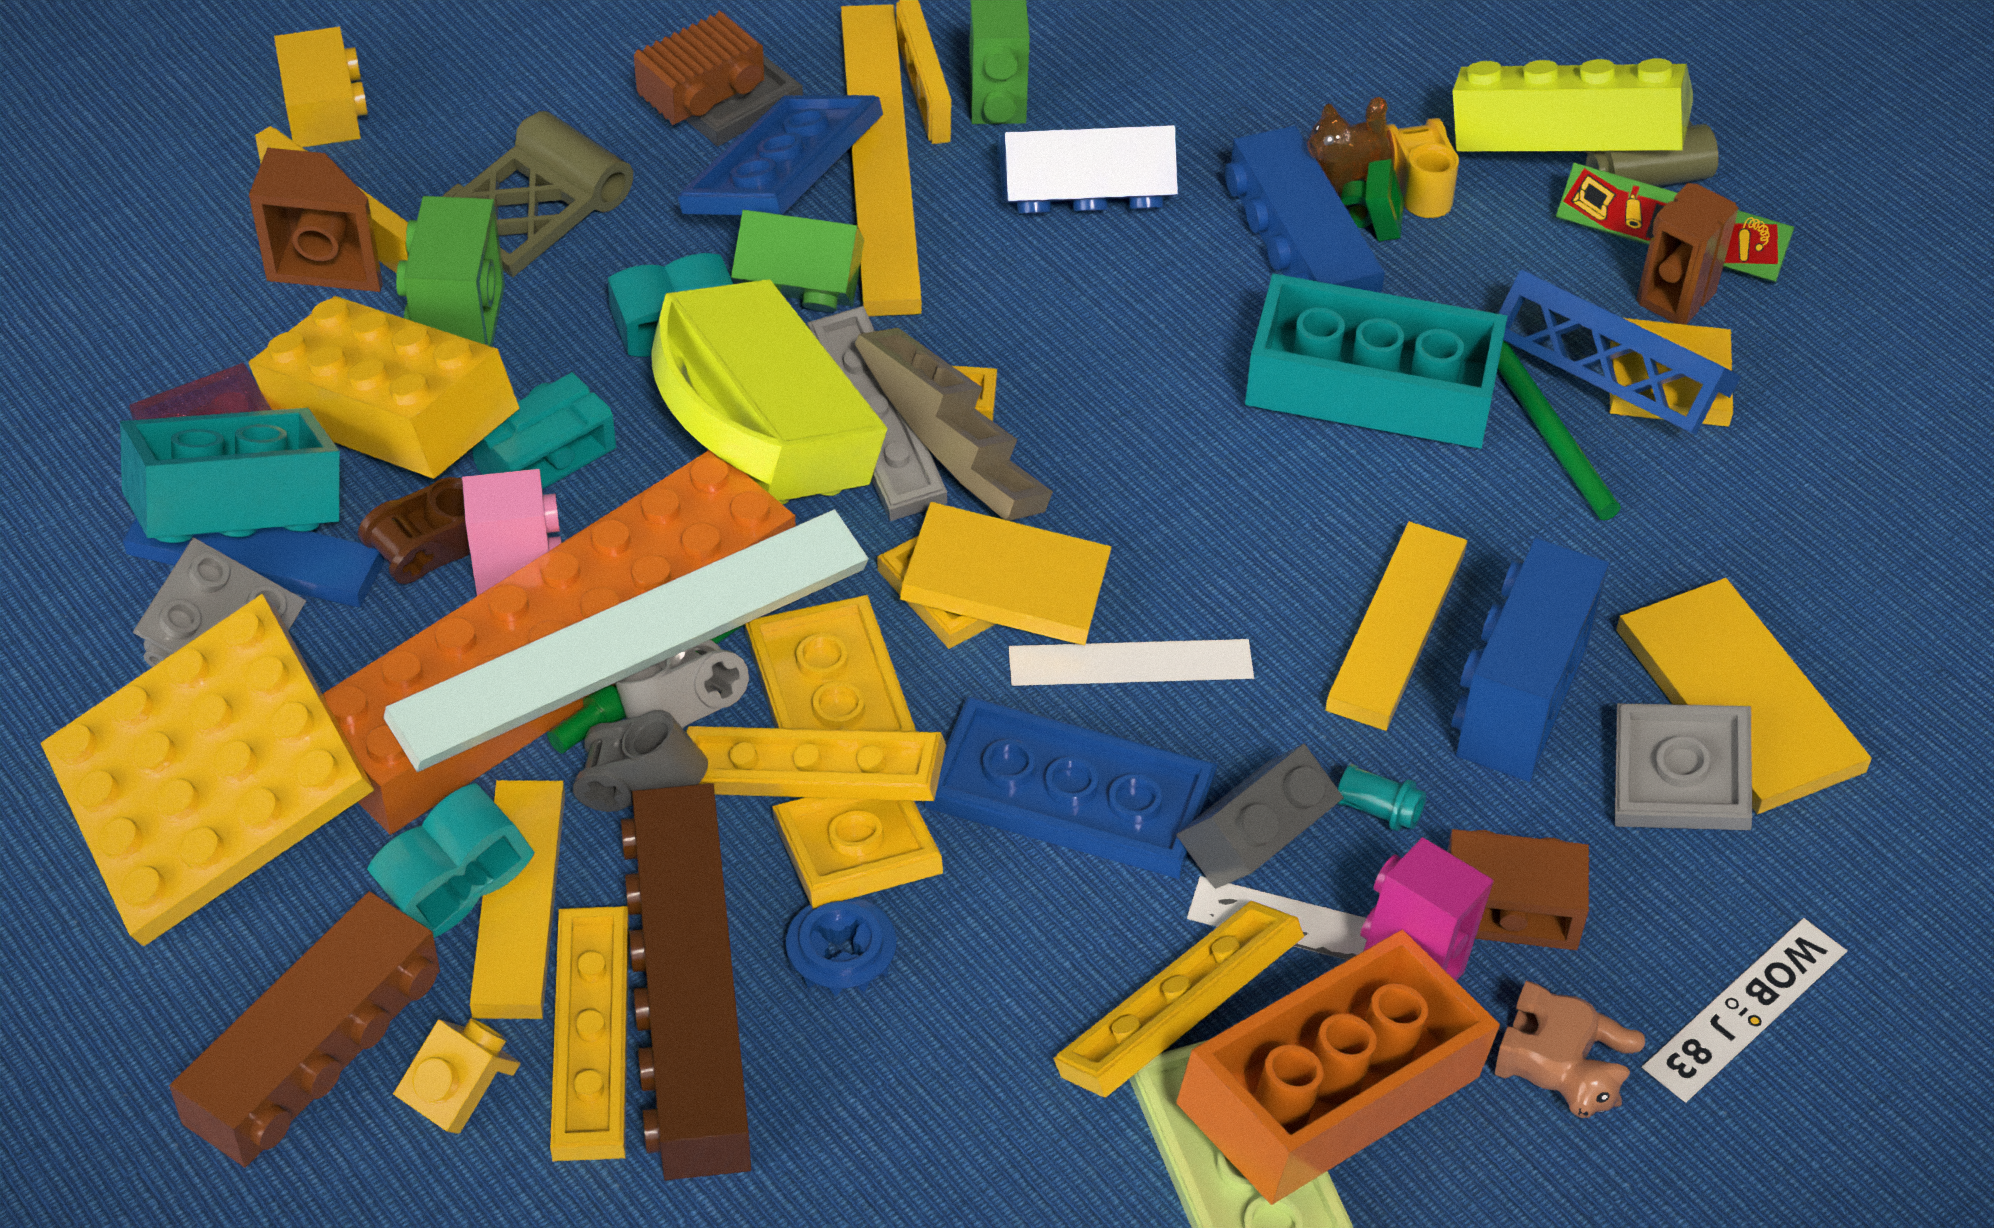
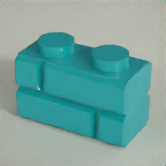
M571 372L553 383H542L536 386L527 397L518 401L520 409L472 447L477 470L483 475L540 469L543 490L616 448L613 414L610 407L594 392L590 393L588 386Z

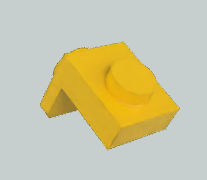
M470 1018L465 1027L438 1019L393 1095L445 1131L460 1134L496 1073L500 1072L514 1076L521 1063L502 1050L507 1039L489 1026Z

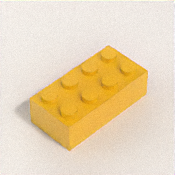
M337 296L316 305L308 317L288 332L274 337L266 349L248 362L268 410L309 408L334 443L433 479L520 409L497 348Z

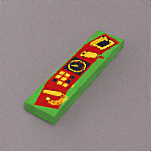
M1573 163L1556 217L1563 221L1649 246L1650 240L1654 237L1652 232L1656 215L1669 201H1674L1677 192ZM1738 210L1723 268L1776 283L1794 232V226Z

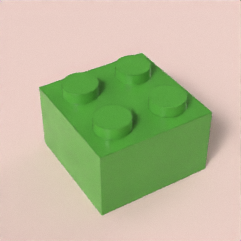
M423 196L417 220H409L407 225L406 247L409 255L408 260H400L397 267V293L399 296L407 297L408 302L405 307L404 318L493 347L505 289L494 199Z

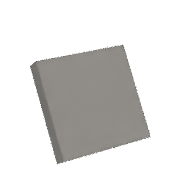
M1617 703L1615 827L1751 830V706Z

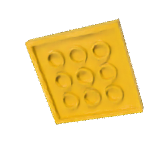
M263 594L40 743L129 935L142 946H146L374 791L371 782L278 611Z

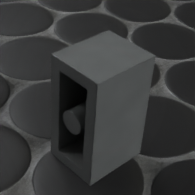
M1305 743L1266 762L1176 835L1213 887L1217 889L1253 873L1344 797Z

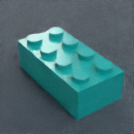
M1272 273L1251 352L1245 405L1482 449L1507 315Z

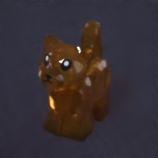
M1382 97L1372 98L1365 113L1366 122L1350 125L1347 120L1340 116L1331 104H1326L1321 118L1311 130L1307 141L1308 151L1311 156L1316 158L1340 199L1344 184L1350 181H1357L1363 177L1364 182H1367L1369 162L1390 158L1391 144L1387 138L1388 127L1385 117L1388 106L1386 100Z

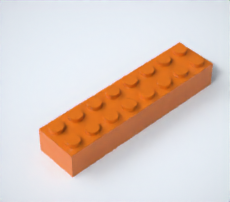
M708 450L324 692L323 696L374 788L373 792L359 800L358 803L392 835L436 806L454 791L466 786L584 707L583 700L587 696L419 772L415 770L384 720L386 706L796 526L795 515L743 471L735 468Z

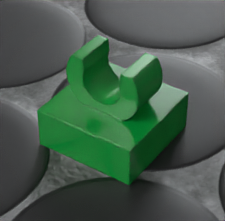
M1386 159L1369 162L1367 182L1350 181L1344 184L1341 201L1344 205L1361 204L1352 206L1349 210V214L1358 228H1364L1373 223L1378 241L1401 238L1404 199L1392 160Z

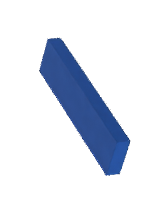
M136 518L123 538V544L127 555L175 566L192 538L178 543H168L155 538H147ZM283 527L257 529L254 534L245 537H230L219 532L193 534V537L290 592L358 608L364 602L384 564V557L376 548H368L363 543L309 531H291Z

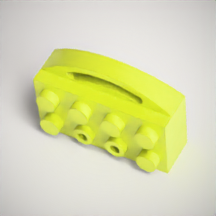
M770 279L666 293L651 351L652 370L663 400L676 419L695 439L719 458L747 474L782 505L794 498L816 494L833 496L839 494L843 489L870 485L888 428Z

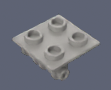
M193 537L133 633L145 639L144 648L146 652L144 659L150 666L154 667L261 594L275 606L288 631L306 600Z

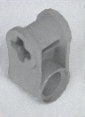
M708 640L615 682L627 719L642 716L653 710H664L669 712L680 726L684 728L694 721L737 702L746 691L749 675L748 668L741 657L732 651L721 649L712 640Z

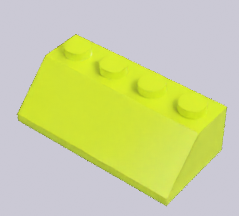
M1654 58L1644 60L1639 64L1614 65L1609 60L1595 59L1586 61L1582 65H1557L1553 61L1537 60L1529 62L1525 66H1501L1494 61H1480L1468 67H1461L1453 88L1456 151L1683 150L1693 104V90L1687 64H1672L1669 60Z

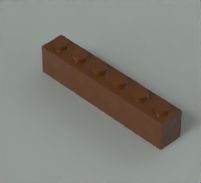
M714 783L632 791L634 818L621 819L624 859H638L639 873L625 874L628 913L629 915L642 914L643 929L629 931L633 972L646 971L648 985L645 988H635L634 999L637 1030H651L652 1047L638 1048L642 1092L656 1090L657 1108L643 1110L647 1154L661 1152L664 1181L752 1171Z

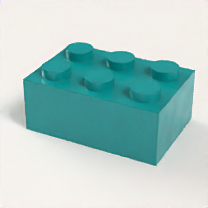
M309 408L120 421L122 493L147 538H155L168 543H178L190 540L193 534L219 532L230 537H245L254 534L260 528L283 527L291 531H310L318 528L320 523L339 522L340 451Z

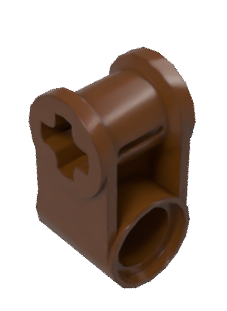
M447 477L439 479L432 485L402 498L384 502L368 513L361 522L358 529V538L366 547L376 548L390 564L389 573L398 583L408 584L414 582L428 572L470 554L465 521L462 478Z

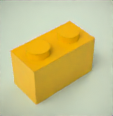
M340 27L274 36L292 140L301 147L361 139L357 116L368 115L362 82L351 83V81L361 80L355 47L344 49Z

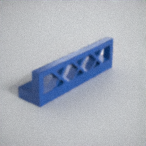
M1522 269L1519 271L1498 314L1507 315L1504 341L1695 435L1701 427L1717 394L1720 393L1730 398L1741 378L1738 374ZM1527 299L1541 306L1548 329L1523 337L1509 329L1524 300ZM1554 313L1568 319L1569 321L1557 324ZM1584 327L1592 331L1598 353L1574 362L1567 358L1561 335ZM1605 338L1619 344V346L1608 349ZM1551 339L1554 351L1538 343ZM1634 351L1643 356L1649 378L1625 387L1617 382L1611 359ZM1656 362L1671 370L1659 374ZM1601 364L1604 376L1588 368ZM1687 377L1703 386L1687 416H1684L1669 409L1663 384ZM1652 388L1656 402L1639 393Z

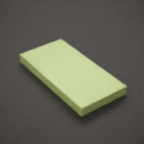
M1206 1041L1160 1053L1129 1078L1192 1228H1354L1328 1171L1271 1205L1176 1104L1191 1050Z

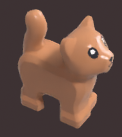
M1526 980L1517 1002L1516 1009H1518L1513 1027H1507L1499 1048L1495 1076L1506 1079L1516 1075L1529 1080L1541 1088L1559 1091L1569 1104L1570 1111L1580 1118H1589L1594 1113L1609 1111L1613 1107L1621 1106L1620 1087L1630 1074L1629 1069L1621 1064L1594 1059L1587 1060L1585 1058L1596 1041H1600L1620 1053L1632 1054L1640 1052L1645 1046V1037L1642 1032L1622 1027L1617 1021L1597 1012L1584 999L1575 996L1552 994L1546 988Z

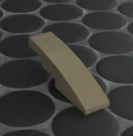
M899 328L858 334L855 346L885 395L920 441L964 487L1007 521L1046 511L1053 491L1010 461L1017 439L975 409L982 390L981 386Z

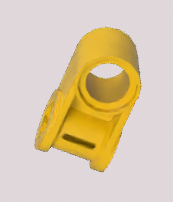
M1431 118L1426 121L1425 125L1398 129L1395 124L1383 125L1379 136L1381 160H1392L1405 208L1412 214L1423 218H1437L1447 214L1453 206L1459 157L1446 135L1443 122L1440 118Z

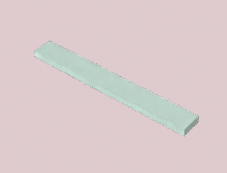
M834 509L386 706L383 718L413 767L419 772L864 570L869 558Z

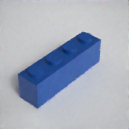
M1296 125L1234 138L1231 163L1225 166L1227 188L1233 197L1238 196L1243 204L1252 232H1259L1266 244L1272 267L1275 270H1281L1284 276L1382 293L1385 275L1383 268L1312 151L1308 148Z

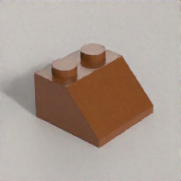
M267 148L249 192L267 281L380 292L383 281L368 197L325 153Z

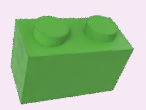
M970 0L969 91L972 124L1026 123L1030 40L1026 0Z
M742 210L731 278L735 284L770 279L784 297L802 299V306L812 310L835 312L837 304L853 307L864 238L857 225Z

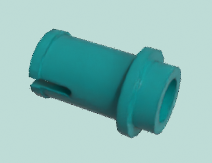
M1350 764L1346 768L1338 786V790L1344 798L1337 804L1349 806L1390 821V829L1399 831L1403 826L1414 829L1425 806L1426 792L1416 789V781L1407 779L1402 784L1363 770L1357 765Z

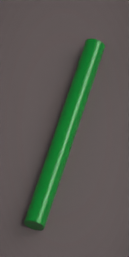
M1503 341L1497 368L1498 372L1599 519L1605 521L1613 518L1620 511V504L1506 341Z

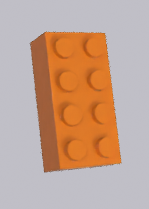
M1402 929L1192 1049L1176 1104L1259 1193L1273 1205L1479 1078L1500 1024Z

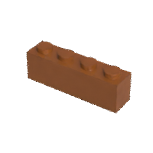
M368 891L169 1085L182 1125L244 1168L263 1150H269L276 1146L283 1139L296 1116L313 1099L325 1096L336 1084L341 1071L363 1049H369L381 1040L388 1029L389 1023L411 1000L416 1001L422 998L430 990L437 974L440 972L433 932Z

